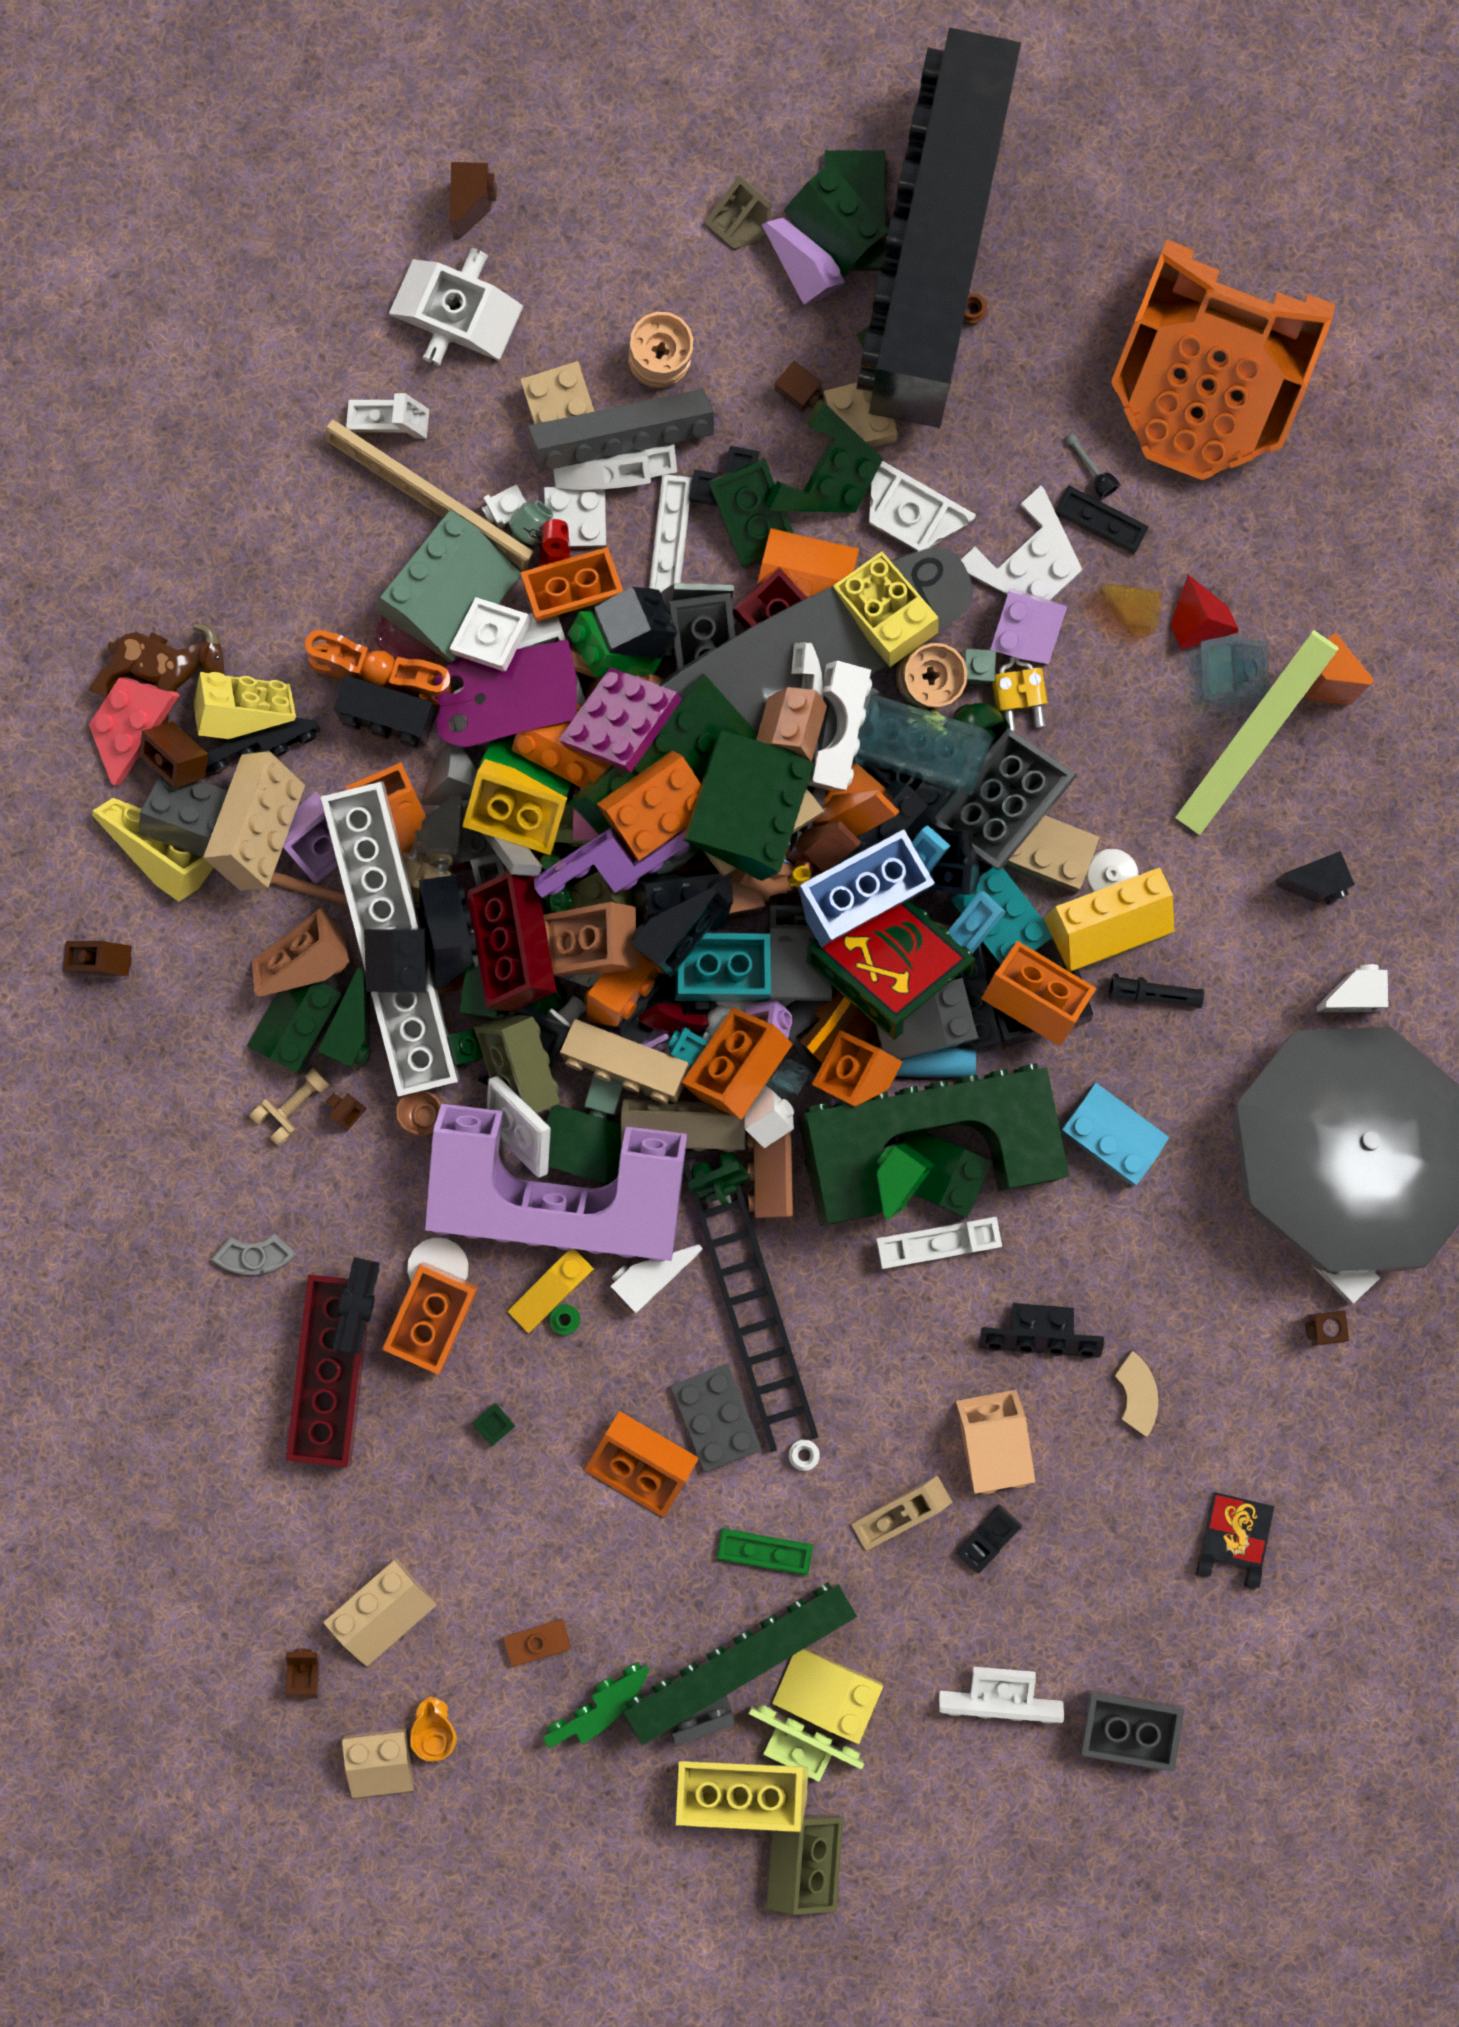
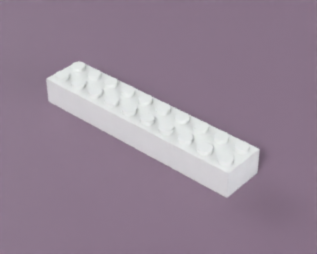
M384 781L321 797L364 968V929L421 928ZM429 957V989L427 992H371L398 1097L455 1083L460 1079L448 1044V1031L438 992L435 988Z

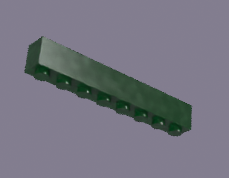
M829 1582L822 1584L812 1591L815 1595L805 1602L802 1598H799L787 1605V1613L778 1618L776 1614L770 1615L759 1622L761 1628L755 1632L750 1633L749 1629L732 1638L734 1641L733 1645L726 1649H723L721 1645L706 1654L708 1660L698 1666L694 1661L679 1670L681 1676L671 1682L667 1677L653 1685L654 1692L643 1698L640 1693L626 1701L627 1708L621 1712L639 1744H646L855 1619L857 1615L840 1585L834 1584L830 1586Z

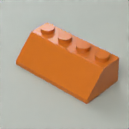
M1335 632L1328 640L1339 647V649L1304 697L1308 701L1351 705L1375 680Z
M577 704L576 714L578 713V711H579V710L581 709V707H582V706H580V705H578V704ZM571 721L515 735L512 746L513 752L581 788L590 781L595 782L611 766L562 745L559 738Z

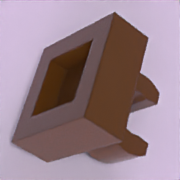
M333 1092L326 1101L334 1109L328 1117L345 1131H348L367 1109L349 1093L341 1099Z

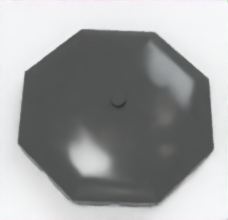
M1392 1027L1294 1031L1237 1100L1233 1113V1128L1237 1149L1242 1154L1240 1178L1244 1199L1248 1201L1253 1215L1275 1234L1289 1239L1292 1248L1318 1270H1324L1333 1275L1366 1273L1373 1270L1394 1272L1423 1268L1428 1266L1459 1225V1084Z

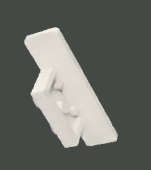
M973 1667L970 1693L939 1692V1712L947 1713L951 1716L971 1715L984 1719L995 1717L1007 1718L1013 1721L1031 1720L1040 1721L1045 1724L1064 1722L1062 1701L1033 1698L1036 1674L1032 1671Z

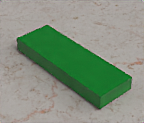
M722 1528L717 1559L808 1576L813 1544Z

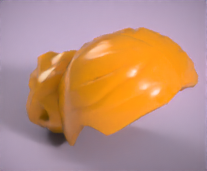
M427 1697L417 1708L416 1720L411 1729L410 1747L417 1757L426 1762L444 1760L453 1753L457 1743V1736L454 1727L447 1719V1704L438 1698Z

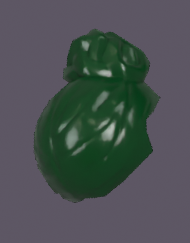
M552 854L541 855L540 864L542 872L561 861V859ZM570 880L565 883V887L560 892L554 895L547 894L543 897V904L546 905L547 910L551 913L570 910L574 904V900L571 898V893L568 890Z

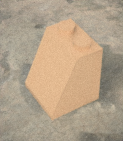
M1011 1390L957 1400V1411L974 1493L991 1494L998 1489L1008 1487L1022 1488L1030 1483H1035L1026 1416L1017 1391Z

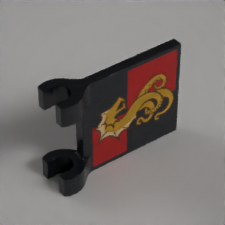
M1213 1492L1202 1550L1195 1575L1211 1577L1213 1562L1216 1560L1246 1567L1248 1570L1244 1586L1254 1589L1259 1588L1274 1506Z

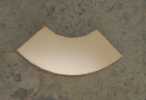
M1131 1351L1114 1375L1122 1384L1126 1394V1409L1121 1419L1143 1436L1148 1437L1157 1417L1158 1391L1154 1377L1146 1363L1135 1352Z

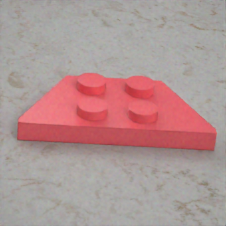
M118 678L89 723L108 777L113 785H121L140 757L142 731L161 725L180 696L177 692L158 689L157 686L150 684H141L130 678Z

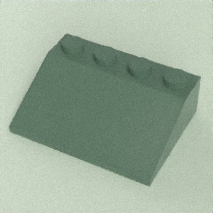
M450 509L381 595L377 613L453 664L458 656L453 655L449 648L475 597L499 605L519 580L521 573L476 526Z

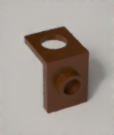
M1346 1311L1308 1314L1309 1321L1305 1322L1307 1339L1312 1340V1345L1349 1341ZM1330 1318L1338 1320L1341 1325L1339 1334L1334 1337L1326 1335L1323 1330L1324 1322Z

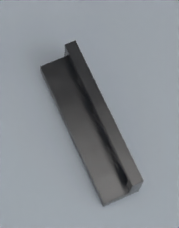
M665 973L660 974L654 980V986L646 997L641 995L636 1002L637 1007L631 1017L627 1020L623 1018L618 1026H614L613 1032L618 1036L642 1044L654 1029L641 1023L638 1016L656 1004L681 1002L675 1001V974L672 978Z

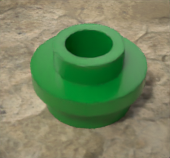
M559 1305L551 1312L550 1325L558 1334H572L580 1325V1314L571 1305ZM562 1314H568L571 1318V1322L567 1326H563L559 1322V1317Z

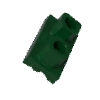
M726 1152L718 1157L720 1168L712 1171L711 1166L707 1162L692 1166L693 1179L688 1181L689 1190L695 1191L701 1200L708 1198L711 1203L719 1199L723 1206L731 1204L730 1194L738 1191L737 1185L751 1180L749 1171L741 1165L738 1157L733 1152Z

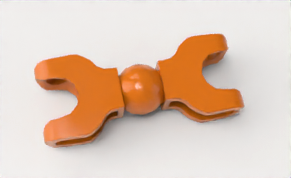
M314 630L305 639V649L309 656V664L319 674L336 679H343L344 675L382 687L389 686L392 690L431 701L435 708H440V704L431 695L441 696L446 691L452 694L450 674L441 665L425 660L405 659L398 656L395 659L388 652L381 650L369 653L368 647L358 645L341 635L324 630ZM321 639L327 642V644L318 643L313 647V643ZM433 674L441 675L443 678L441 684L434 686V678L436 676Z

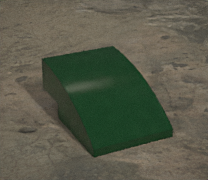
M560 1105L552 1106L546 1122L551 1128L548 1167L605 1185L614 1181L619 1173L622 1149L621 1125Z

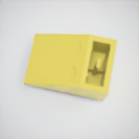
M882 551L833 585V588L869 643L889 667L938 633L939 617Z
M200 672L193 702L199 736L231 739L294 721L296 718L290 684H285L278 680H255L249 676L233 677L225 676L219 672Z

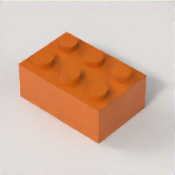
M672 750L597 803V806L630 855L640 861L688 827L701 784L684 757Z
M732 1007L681 1083L701 1102L742 1120L792 1046V1043L775 1025Z
M422 1262L416 1271L382 1350L439 1375L446 1365L480 1286L426 1262Z

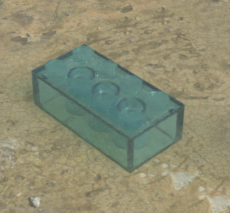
M872 694L866 708L864 723L859 727L857 739H859L860 745L856 757L871 764L972 795L993 738L983 728Z

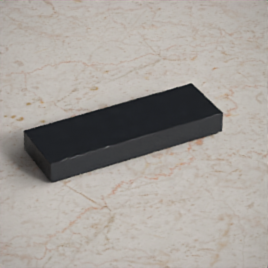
M1069 485L1055 510L1056 515L1134 555L1149 526Z

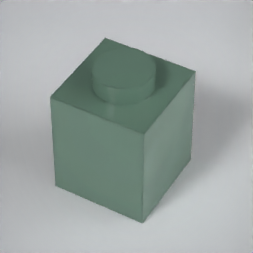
M965 649L960 653L967 668L966 686L988 687L995 681L996 651Z
M593 1075L585 1103V1108L591 1109L589 1115L607 1120L608 1115L615 1116L623 1091L622 1082L614 1079L607 1082Z

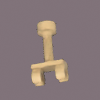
M314 1067L304 1075L306 1078L305 1085L296 1091L292 1098L290 1097L281 1108L277 1109L269 1100L265 1099L249 1115L256 1124H260L271 1113L283 1125L270 1137L277 1146H281L297 1131L287 1120L288 1115L301 1105L303 1100L305 1101L312 1092L318 1091L322 1093L330 1085Z

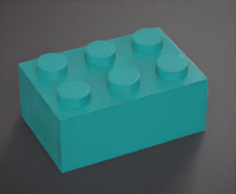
M992 867L979 877L977 894L985 892L1006 912L981 942V947L998 968L1017 941L1037 951L1052 939V935L1044 920L1003 867L1000 871ZM957 894L950 899L948 904L957 916L960 917L977 894Z
M706 933L675 973V1001H768L771 996L770 934Z

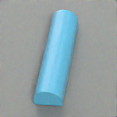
M945 1048L902 1059L900 1061L903 1063L895 1077L959 1079L976 1075V1049Z

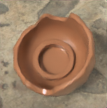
M424 1090L403 1095L396 1106V1120L402 1129L409 1134L418 1137L433 1134L442 1102L438 1096Z

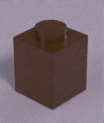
M794 360L775 382L774 391L802 413L808 406L812 409L823 395L820 393L822 382Z

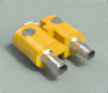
M1011 657L1010 662L1001 667L1000 674L995 675V681L992 683L996 709L1003 713L1012 731H1016L1013 710L1032 708L1035 728L1044 727L1046 725L1043 706L1048 704L1043 669H1033L1030 663L1022 662L1016 657ZM1014 660L1018 665L1028 667L1027 670L1004 673L1005 669L1013 666Z

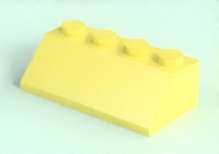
M679 1761L676 1825L801 1832L807 1801L808 1767Z

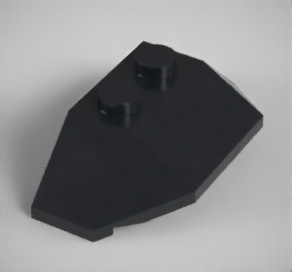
M933 827L932 830L945 840L950 847L930 872V876L935 884L928 888V890L961 895L977 894L979 861L968 832Z

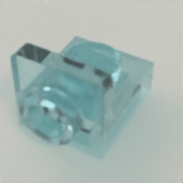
M784 1057L775 1071L770 1084L798 1097L810 1074V1069L788 1057Z

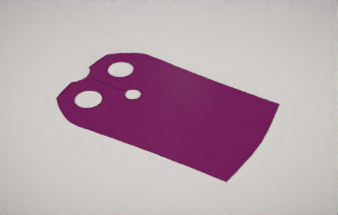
M568 639L517 649L506 672L465 658L456 659L453 664L450 663L445 668L448 670L450 677L460 676L463 679V689L456 694L446 691L441 696H434V699L440 704V713L436 717L439 737L459 747L474 746L513 734L572 721L577 711V683ZM438 674L434 678V686L441 684L443 681L441 675ZM476 695H485V701L482 704L475 703ZM457 714L465 715L468 721L466 728L461 732H453L449 727L451 718Z

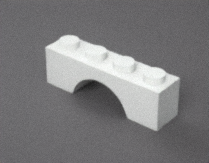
M841 661L826 664L823 677V696L831 703L835 710L837 730L833 740L827 747L821 751L814 752L812 759L814 766L808 782L809 786L832 792L845 791L850 786L854 774L853 769H851L852 761L860 745V741L857 739L859 727L863 725L866 716V710L863 709L865 697L869 695L872 687V680L869 679L870 669Z

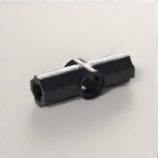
M353 1258L347 1288L343 1290L338 1310L340 1319L336 1329L333 1349L360 1354L366 1324L371 1319L375 1295L373 1293L380 1270L379 1262Z

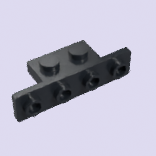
M981 944L972 953L975 958L973 975L969 978L962 972L956 977V979L963 978L978 1036L976 1041L971 1042L974 1049L1002 1042L995 1008L981 999L989 985Z
M1013 1303L1011 1329L982 1327L978 1347L990 1351L1010 1350L1018 1351L1022 1354L1033 1352L1048 1353L1052 1356L1073 1355L1090 1359L1101 1357L1104 1337L1074 1334V1308Z

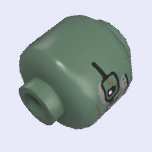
M539 501L523 503L509 522L513 532L512 538L524 546L527 544L534 547L541 545L542 525L554 517L553 512Z

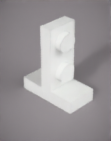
M394 393V400H349L346 428L352 432L408 433L417 439H427L429 409L406 393Z

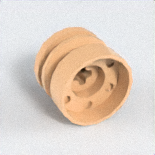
M668 312L648 314L636 323L630 337L628 363L632 374L640 383L651 388L665 389L676 385L685 377L690 368L693 352V336L689 326L680 317ZM658 351L664 352L662 359L656 358Z
M929 643L920 645L899 661L896 667L895 682L899 693L907 702L916 707L937 708L951 704L962 694L967 684V668L964 659L952 647L946 644ZM928 670L929 673H934V679L929 681L923 680L922 674L927 673Z

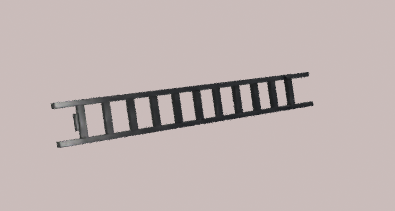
M719 1149L686 1151L683 1169L687 1181L693 1179L687 1159ZM740 1184L737 1185L738 1191L736 1192L738 1200L732 1201L727 1206L719 1205L706 1210L702 1209L697 1193L691 1191L771 1452L777 1451V1447L769 1424L805 1413L812 1439L818 1438ZM740 1207L747 1229L712 1240L705 1218ZM750 1236L756 1258L721 1269L714 1247ZM759 1266L765 1287L730 1298L724 1276ZM768 1294L774 1317L739 1328L732 1305ZM777 1325L783 1347L748 1357L742 1335ZM786 1354L793 1376L758 1387L751 1365ZM796 1384L802 1406L767 1416L760 1394Z

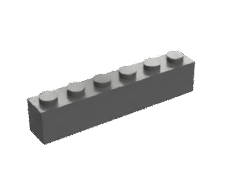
M704 389L528 425L529 448L539 472L714 435V411Z

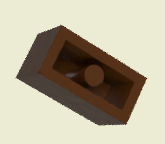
M173 721L142 731L139 756L174 788L205 779L208 753Z

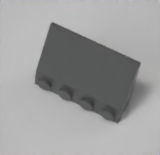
M1008 728L935 816L937 823L934 826L935 828L967 831L978 860L1000 871L1075 780L1077 775Z

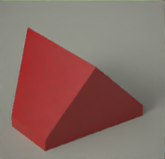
M1188 574L1171 622V629L1180 650L1238 633V627L1229 607Z

